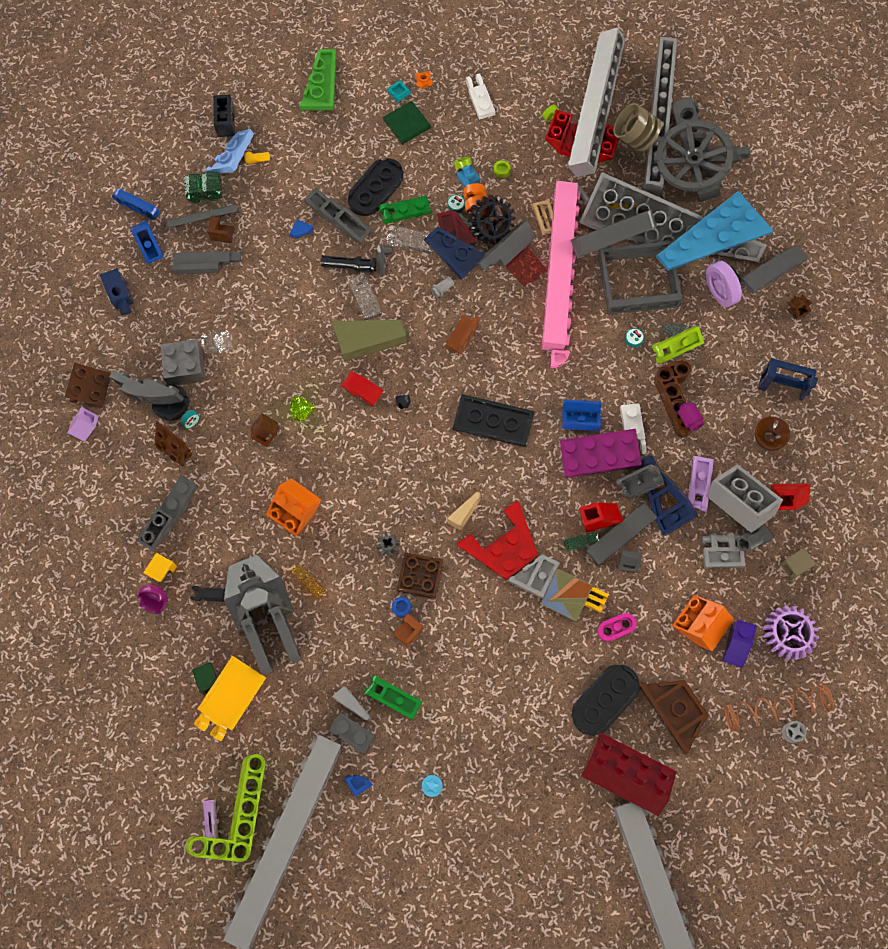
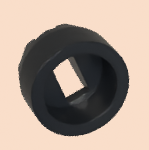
M410 395L395 397L398 408L406 409L410 406Z

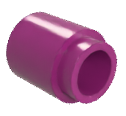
M686 402L679 407L678 414L686 428H689L690 431H695L705 424L703 422L704 418L695 403Z

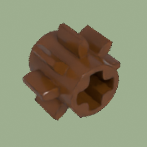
M803 294L801 297L794 296L788 302L790 308L787 310L796 319L799 316L805 317L811 312L809 305L812 302Z

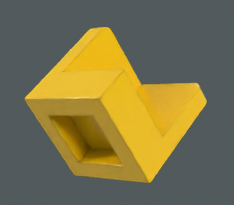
M156 553L143 573L151 579L162 582L168 571L173 573L177 565Z

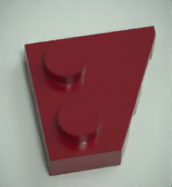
M455 210L437 213L441 229L454 235L465 244L478 243V239L472 235L468 226L462 221Z

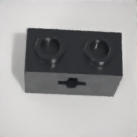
M231 94L213 95V116L216 134L218 137H232L235 135V107Z

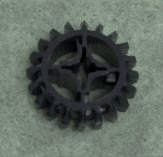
M489 194L488 198L482 196V201L477 199V206H471L474 211L469 212L468 215L472 216V219L467 221L472 223L469 229L474 230L472 235L477 236L478 241L483 240V243L487 244L490 242V244H495V241L499 242L501 237L503 238L506 236V233L511 231L509 228L515 226L511 223V220L516 218L511 216L514 210L509 209L511 204L506 203L505 198L500 199L499 195L494 197ZM495 205L500 208L503 216L497 214ZM486 208L485 214L481 216L482 211ZM492 217H493V218H498V219H493V221H491V222L486 221V220H489V219L492 218ZM480 223H484L486 225V230H488V234H486L482 230ZM502 223L501 227L497 230L498 225Z

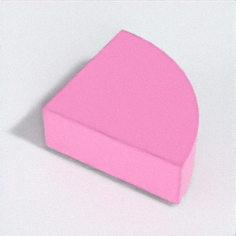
M552 349L550 368L562 366L568 360L570 350Z

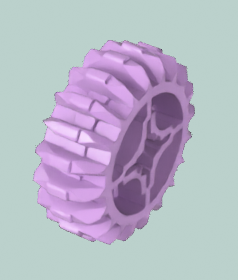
M784 606L783 610L779 607L776 609V613L771 612L769 614L770 618L765 619L768 625L763 626V630L768 633H765L763 637L769 638L766 645L772 644L774 647L771 648V652L778 650V657L784 655L785 660H789L792 656L793 660H798L799 656L805 658L806 653L811 654L813 652L812 648L817 646L814 640H818L819 636L814 633L819 631V628H813V624L816 621L808 619L811 616L809 613L803 615L804 609L801 608L797 612L796 606H792L791 609L788 606ZM782 618H792L798 622L795 624H791L788 621H784ZM777 625H778V629L781 631V637H780V638H778V636H777V631H776ZM796 627L792 636L787 637L789 630ZM802 627L804 628V631H805V640H804L803 635L801 634V628H802ZM790 641L794 645L797 644L800 648H790L784 644Z

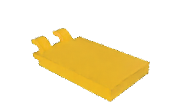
M232 656L197 708L202 713L196 719L194 725L205 731L209 726V722H213L216 726L210 735L222 741L226 734V729H234L266 677Z

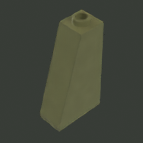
M401 319L332 322L344 362L407 343L406 336H409L407 326H403Z

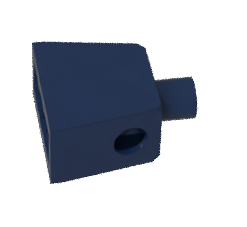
M118 268L100 274L112 305L119 309L121 315L130 314L132 311L129 305L133 304V300L126 280Z

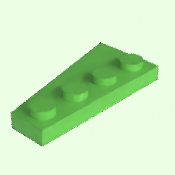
M336 49L318 50L312 74L309 76L307 88H305L303 93V100L299 105L300 110H334Z

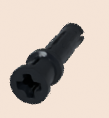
M326 255L321 257L322 267L352 269L357 273L366 271L375 274L376 258L364 259L361 256L346 258Z

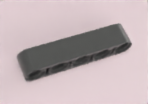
M651 209L576 237L570 241L575 256L580 257L656 228L657 225Z

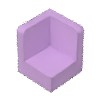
M81 407L71 421L68 433L82 441H86L96 427L99 416Z

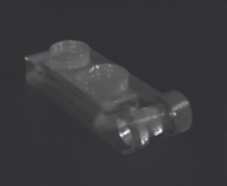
M394 225L389 226V234L384 241L386 245H395L428 254L433 253L431 247L424 241L429 235L428 233Z
M364 272L359 273L356 277H348L347 282L364 320H371L381 316L382 312Z

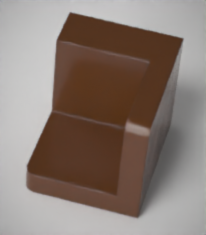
M211 216L207 233L212 241L232 243L235 228L234 226L221 225L218 217Z
M262 413L251 426V438L267 447L277 435L278 423Z

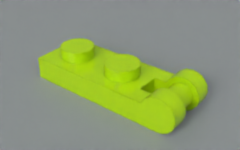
M693 326L662 342L653 344L652 348L657 355L656 361L660 364L704 344L700 327ZM667 348L668 352L664 354L663 349Z

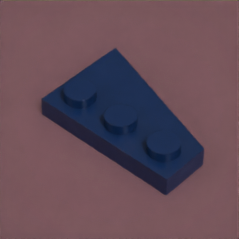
M439 227L435 228L424 239L460 279L465 277L486 254L474 249L472 245L458 240L457 237Z

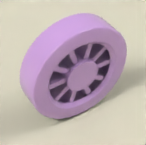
M718 261L708 266L706 280L709 290L717 302L724 307H730L741 300L742 291L738 277L733 269L723 261Z

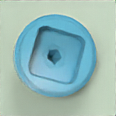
M430 775L423 780L422 790L427 796L436 797L441 793L443 785L439 777Z

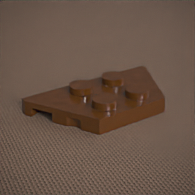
M678 680L640 685V689L683 753H689L695 738H697L702 725L709 715L686 681Z

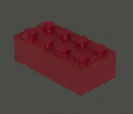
M600 732L590 750L581 777L659 816L669 801L677 771Z

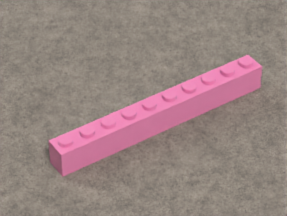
M556 182L542 350H564L565 345H569L570 335L567 334V329H570L571 318H568V312L572 310V301H569V296L573 294V285H570V282L574 279L575 269H572V264H575L576 258L570 240L576 238L574 237V232H577L578 221H575V216L578 217L579 206H576V202L580 199V190H577L578 183Z

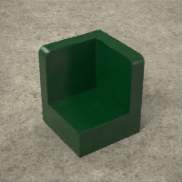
M211 662L192 669L198 690L203 695L209 692L217 680Z

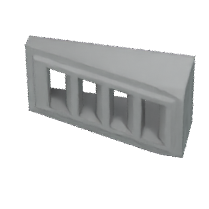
M343 686L332 696L337 702L367 722L371 720L370 715L346 686Z

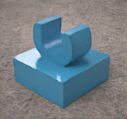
M468 165L457 173V178L464 188L469 184L480 183L481 179L473 166Z

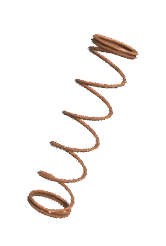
M820 685V687L815 686L813 688L811 700L803 691L796 690L792 698V704L786 696L778 694L774 701V709L766 699L759 698L756 703L755 713L746 702H740L737 708V718L731 705L725 706V717L730 730L736 731L737 726L740 730L739 708L741 704H746L755 717L757 726H759L757 706L760 700L767 702L773 711L776 722H778L776 716V700L778 696H783L789 702L795 718L797 715L794 709V698L797 692H802L811 704L813 714H815L812 698L816 688H819L820 700L825 710H833V697L826 685ZM823 691L829 699L830 708H828L825 702ZM729 710L733 719V726L729 717Z

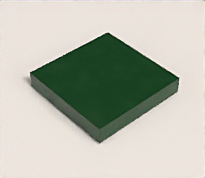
M413 101L383 117L384 122L402 145L431 129L430 123Z

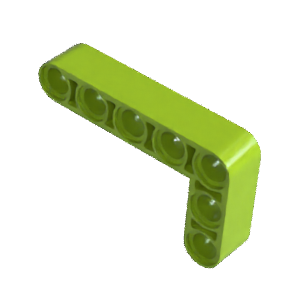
M251 754L243 759L229 839L191 836L185 843V849L189 855L243 862L248 859L251 853L265 770V760L261 755ZM252 758H255L258 762V766L254 770L250 768L249 764ZM251 779L254 782V788L248 791L246 783ZM248 801L251 808L247 813H244L242 805ZM245 823L247 830L243 835H240L238 828L240 824ZM199 840L201 842V849L198 852H193L192 844L194 841ZM221 843L222 851L215 855L213 847L215 844ZM241 845L243 853L241 856L236 857L234 850L237 846Z

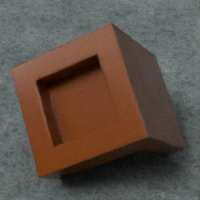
M407 614L403 619L402 625L395 631L394 636L409 647L424 630V627L410 614Z

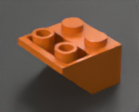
M291 478L278 486L266 515L296 537L316 513L321 499Z
M693 595L672 627L698 646L713 651L734 619L723 605Z

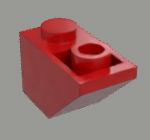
M809 483L771 484L770 490L783 499L778 510H797L809 503L811 485Z
M596 502L579 508L585 533L623 522L617 503Z

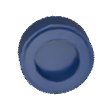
M398 597L393 601L392 611L397 617H405L407 614H410L412 606L407 598Z

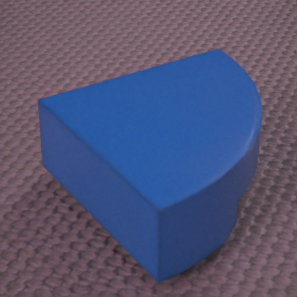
M297 220L289 235L292 238H299L300 236L310 234L314 228L310 224Z
M359 775L344 778L355 797L373 785L367 778Z

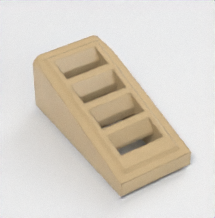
M476 492L448 517L447 523L458 530H462L480 502V493Z

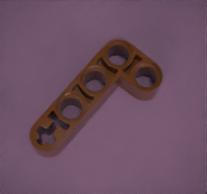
M684 360L660 367L654 377V383L674 431L681 438H686L692 433L689 428H686L678 412L674 410V408H679L682 404L686 403L679 383L686 381L691 372V365ZM677 370H682L685 374H681ZM660 375H665L668 379H662ZM667 392H673L675 396H670Z

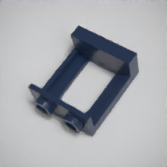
M771 358L761 373L758 390L766 391L771 382L801 389L799 400L802 401L806 395L809 396L811 389L816 387L818 378L815 377L817 370ZM777 367L805 374L807 378L799 379L776 373Z

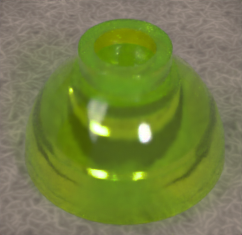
M294 396L290 404L292 418L296 422L305 420L310 414L314 413V404L302 396Z

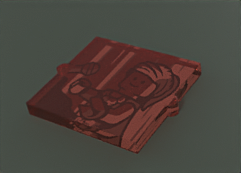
M528 247L506 265L523 287L531 281L537 280V277L547 271L545 266Z

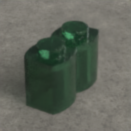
M219 172L184 176L185 196L188 201L198 203L205 199L216 201L223 198L222 179Z

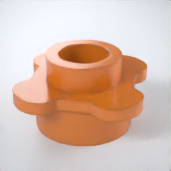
M429 71L416 73V86L419 88L431 86L433 84L430 78L431 73Z

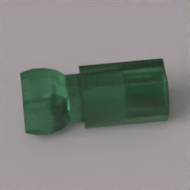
M595 532L584 536L580 534L563 539L567 552L586 547L588 543L599 541L598 534Z

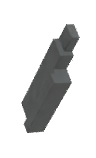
M522 220L477 263L481 270L484 271L487 267L493 266L497 262L501 266H506L536 238L528 222Z
M230 251L173 253L172 271L174 274L220 273V265H231V262H241L242 254L241 252L230 253Z

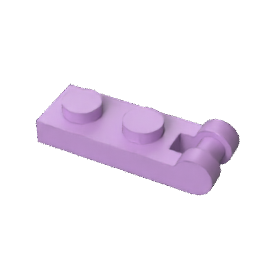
M694 456L688 499L694 508L706 512L709 501L706 495L711 485L714 459ZM695 495L702 496L701 501L695 500Z

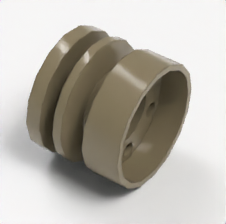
M631 103L617 117L613 132L617 138L628 143L637 151H645L658 138L662 124L659 118L647 112L646 109L637 103Z

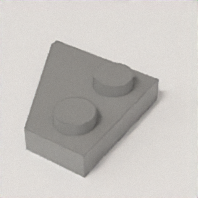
M542 554L534 562L525 566L519 573L510 577L508 582L543 599L560 562Z

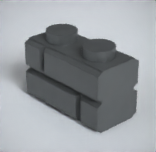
M342 713L338 715L329 729L331 733L363 754L367 753L376 739L374 734Z

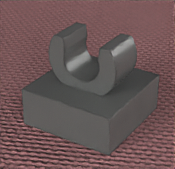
M625 548L622 550L618 569L638 573L642 554L638 553V550L630 552Z

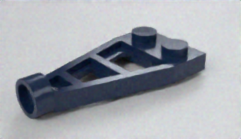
M648 456L641 460V468L650 464L658 466L653 456ZM659 467L665 482V488L659 492L653 489L648 492L652 511L657 517L655 521L663 536H667L698 517L688 497ZM666 493H670L676 499L677 504L665 512L662 509L660 499Z

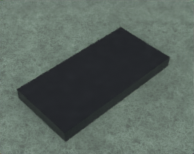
M462 394L452 430L526 447L534 411Z

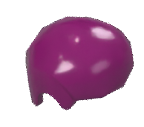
M154 584L143 585L137 594V598L140 597L139 606L153 614H160L168 601L167 594L163 588Z

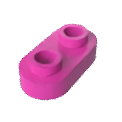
M629 613L621 614L602 622L598 627L597 634L604 642L614 641L632 633L637 625L636 619ZM623 621L628 622V628L622 626ZM604 629H609L611 634L605 635Z

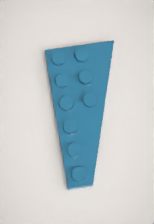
M737 191L660 252L656 258L669 271L694 260L703 259L708 255L717 254L739 246L742 243L770 235L774 230L744 196Z

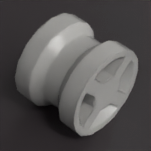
M798 721L785 724L781 731L783 738L789 743L800 742L805 739L807 734L805 726Z

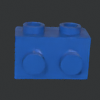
M564 400L562 429L600 431L601 402Z

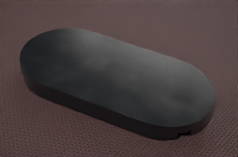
M391 158L375 161L349 191L348 204L350 209L361 216H369L378 212L379 206L390 198L403 181L404 173L401 164Z
M613 665L606 668L574 703L571 714L574 726L585 735L595 736L599 735L600 732L604 733V730H607L637 697L639 693L637 674L625 665Z

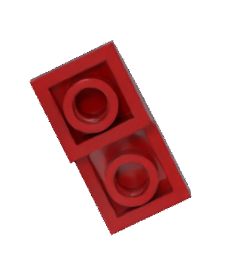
M353 371L348 374L340 385L351 395L360 397L371 407L384 392L380 387Z

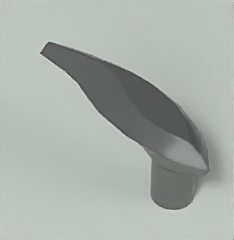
M379 244L377 247V263L383 277L386 260L384 254L392 253V247H382Z

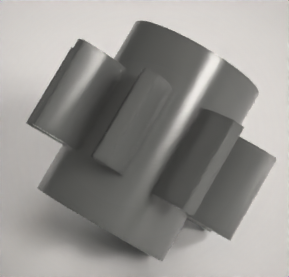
M385 532L383 538L378 537L380 544L376 548L377 550L382 549V557L385 554H389V557L392 558V553H399V549L396 546L400 545V541H395V534L388 536ZM385 543H392V547L388 546L387 548H385Z

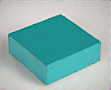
M401 80L387 88V93L397 103L411 94V91Z

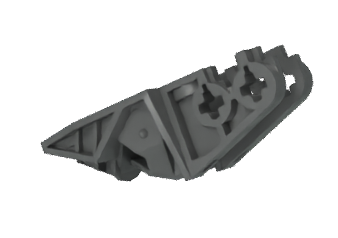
M258 555L230 565L224 601L235 623L238 634H246L262 674H272L274 670L258 631L259 626L249 614L253 613L255 608L268 605V611L272 615L292 664L297 663L296 661L301 660V655L286 615L295 611L282 577Z

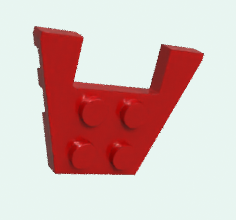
M518 500L503 511L515 527L488 547L482 549L472 534L457 543L461 550L479 560L505 580H508L538 558Z

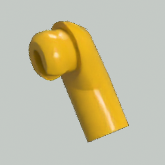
M248 151L244 154V161L248 164L270 161L269 152L253 154Z

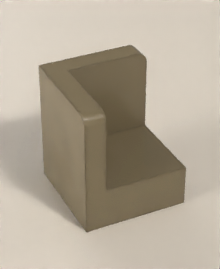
M803 548L785 559L780 565L789 578L793 580L812 568L816 563L806 549Z

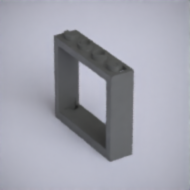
M671 241L644 242L638 245L625 244L619 247L608 246L599 250L598 262L608 315L680 307L683 298L677 268L667 271L671 294L612 300L606 261L657 256L672 244Z

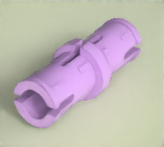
M216 799L202 801L204 809V821H202L203 826L205 825L206 837L219 838L218 823L220 822L217 819Z

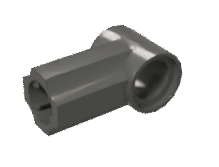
M763 524L752 533L748 531L737 538V546L740 551L749 552L758 546L759 548L762 547L763 544L768 543L774 537L765 524Z

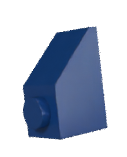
M147 220L130 227L147 264L164 258Z

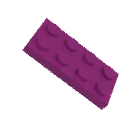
M636 429L560 440L565 478L642 467Z

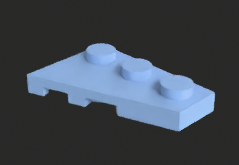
M251 129L238 131L225 146L227 150L221 155H217L214 159L216 163L212 167L208 166L205 170L207 175L231 173L237 169V165L244 156V152L254 135Z

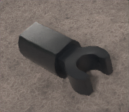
M199 586L191 587L192 590L199 591L196 597L190 596V599L194 602L201 601L202 599L204 601L225 602V589L223 588L202 589Z

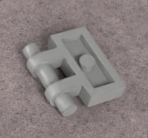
M714 533L709 534V536H701V542L709 543L710 545L709 548H703L704 569L744 568L746 566L744 551H740L735 543H738L737 538L741 535H734V533L716 535ZM718 543H727L728 547H718Z

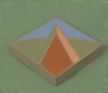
M557 568L540 604L577 621L593 585Z

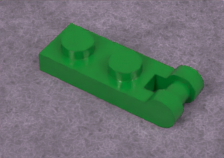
M427 195L391 204L383 203L379 206L380 213L383 214L382 221L384 224L431 214Z
M373 675L370 680V686L363 693L405 717L414 720L423 701ZM378 686L383 687L380 694L375 692Z

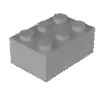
M738 464L713 480L706 495L751 533L774 517L783 499Z

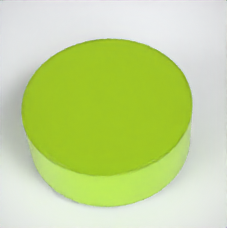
M555 104L548 107L542 114L545 121L549 122L552 120L556 109L559 110Z
M463 157L455 160V169L472 165L471 158Z
M501 160L494 164L493 173L496 177L506 178L510 175L511 166L508 162Z

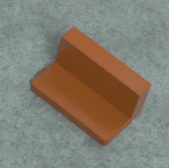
M462 316L445 347L462 355L479 326V317L475 316L471 320Z

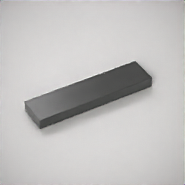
M234 204L170 219L166 222L168 228L209 219L211 216L218 217L239 212L237 205Z
M643 503L627 516L622 523L617 524L585 552L597 566L601 565L657 518L656 515Z

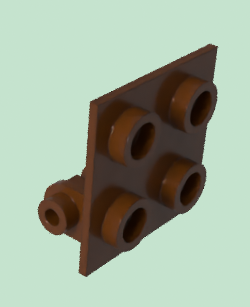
M74 362L65 397L69 398L71 403L80 401L103 408L111 373Z
M156 421V448L167 454L173 462L183 467L184 459H189L192 456L191 449L186 447V443Z

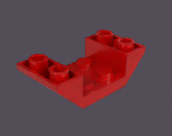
M556 109L545 140L559 154L570 157L578 125L571 123L573 114ZM606 124L597 163L612 160L619 141V138L614 135V126Z

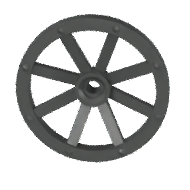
M705 121L684 122L671 128L662 137L657 148V167L662 177L670 185L685 191L706 190L720 183L728 174L733 161V146L728 135L712 123ZM692 130L709 132L699 148H695ZM686 131L689 150H685L673 141L672 138ZM714 135L724 145L722 148L703 154V151ZM668 144L684 156V158L663 159L666 145ZM726 153V162L723 168L704 161ZM686 164L675 177L665 166ZM701 166L718 174L703 181L699 167ZM690 169H693L697 182H685L681 179Z

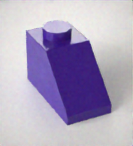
M736 620L731 624L722 662L743 668L753 645L757 625L741 620Z

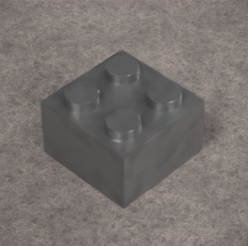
M198 339L160 344L163 379L168 386L205 381L203 351Z

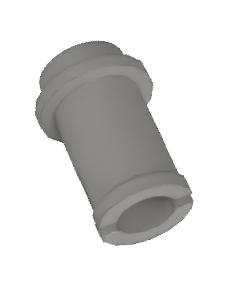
M446 276L440 283L432 286L431 292L436 298L442 297L443 293L454 286V282L449 276Z

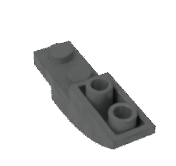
M112 371L109 376L115 383L122 386L120 391L136 401L150 404H173L182 402L184 399L179 394L177 388L171 385L166 387L158 379L151 380L146 378L144 382L138 378L133 380L131 376L122 371L120 374Z
M180 475L160 508H156L136 541L154 551L191 504L189 501L199 485Z

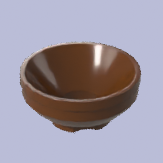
M769 416L758 422L754 435L757 443L762 448L775 451L783 448L788 443L790 429L782 419ZM766 432L773 433L775 440L772 442L767 441L764 434Z

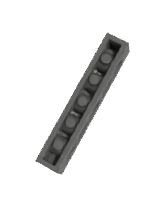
M692 96L671 103L677 125L688 121H703L702 117L697 116L699 107L697 102H693ZM692 130V132H696L693 135L695 148L700 147L707 133L702 132V130ZM684 131L679 134L684 149L688 151L687 133ZM706 147L703 154L712 151L711 147ZM710 158V159H707V160H704V161H706V162H709V163H711V164L716 165L715 162H714V163L711 162V158ZM701 166L699 167L702 179L715 176L716 172ZM690 169L693 181L697 182L694 170ZM720 182L706 190L697 191L699 201L702 202L720 196V189L723 188L722 183Z

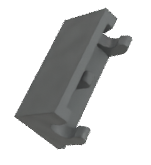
M651 464L616 480L618 485L622 486L625 491L622 493L623 496L628 497L630 500L665 484L659 467Z

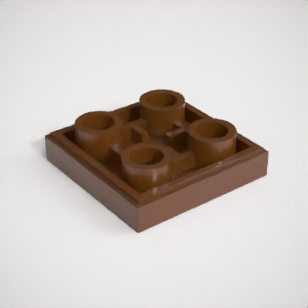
M405 552L397 591L436 599L443 559Z

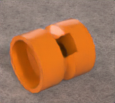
M473 183L463 189L466 214L468 215L469 212L474 211L471 206H477V199L482 201V196L487 197L486 187L483 184ZM486 208L482 211L481 216L485 214Z

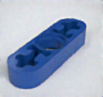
M117 188L112 195L113 199L119 204L152 220H156L160 214L159 209L151 203L122 189Z

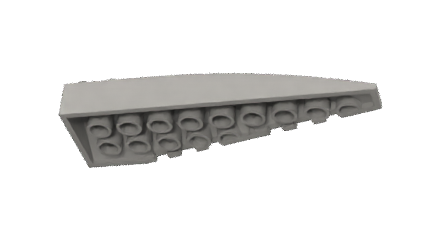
M602 172L579 223L597 230L652 209L657 227L626 240L645 243L671 241L673 243L704 217ZM615 203H620L621 209L609 208L608 205L614 206ZM621 203H627L630 208H623ZM634 204H638L635 209L631 210ZM753 240L719 252L716 255L759 262L767 245Z

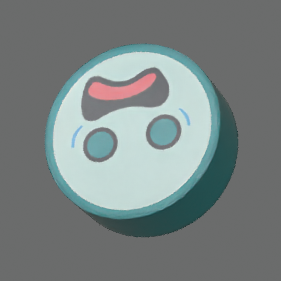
M457 194L450 196L447 201L448 209L450 211L455 210L457 213L462 212L465 208L464 198Z
M637 328L628 330L625 336L626 344L633 348L639 347L644 340L643 332Z
M189 410L181 417L180 423L186 429H190L199 421L200 416L194 410Z

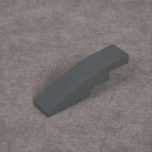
M315 188L304 199V202L316 213L358 243H361L371 232V229L345 206L341 207L331 197H326L318 188Z
M795 245L759 266L742 278L741 281L753 294L776 282L778 278L789 273L794 267L804 263L808 257Z

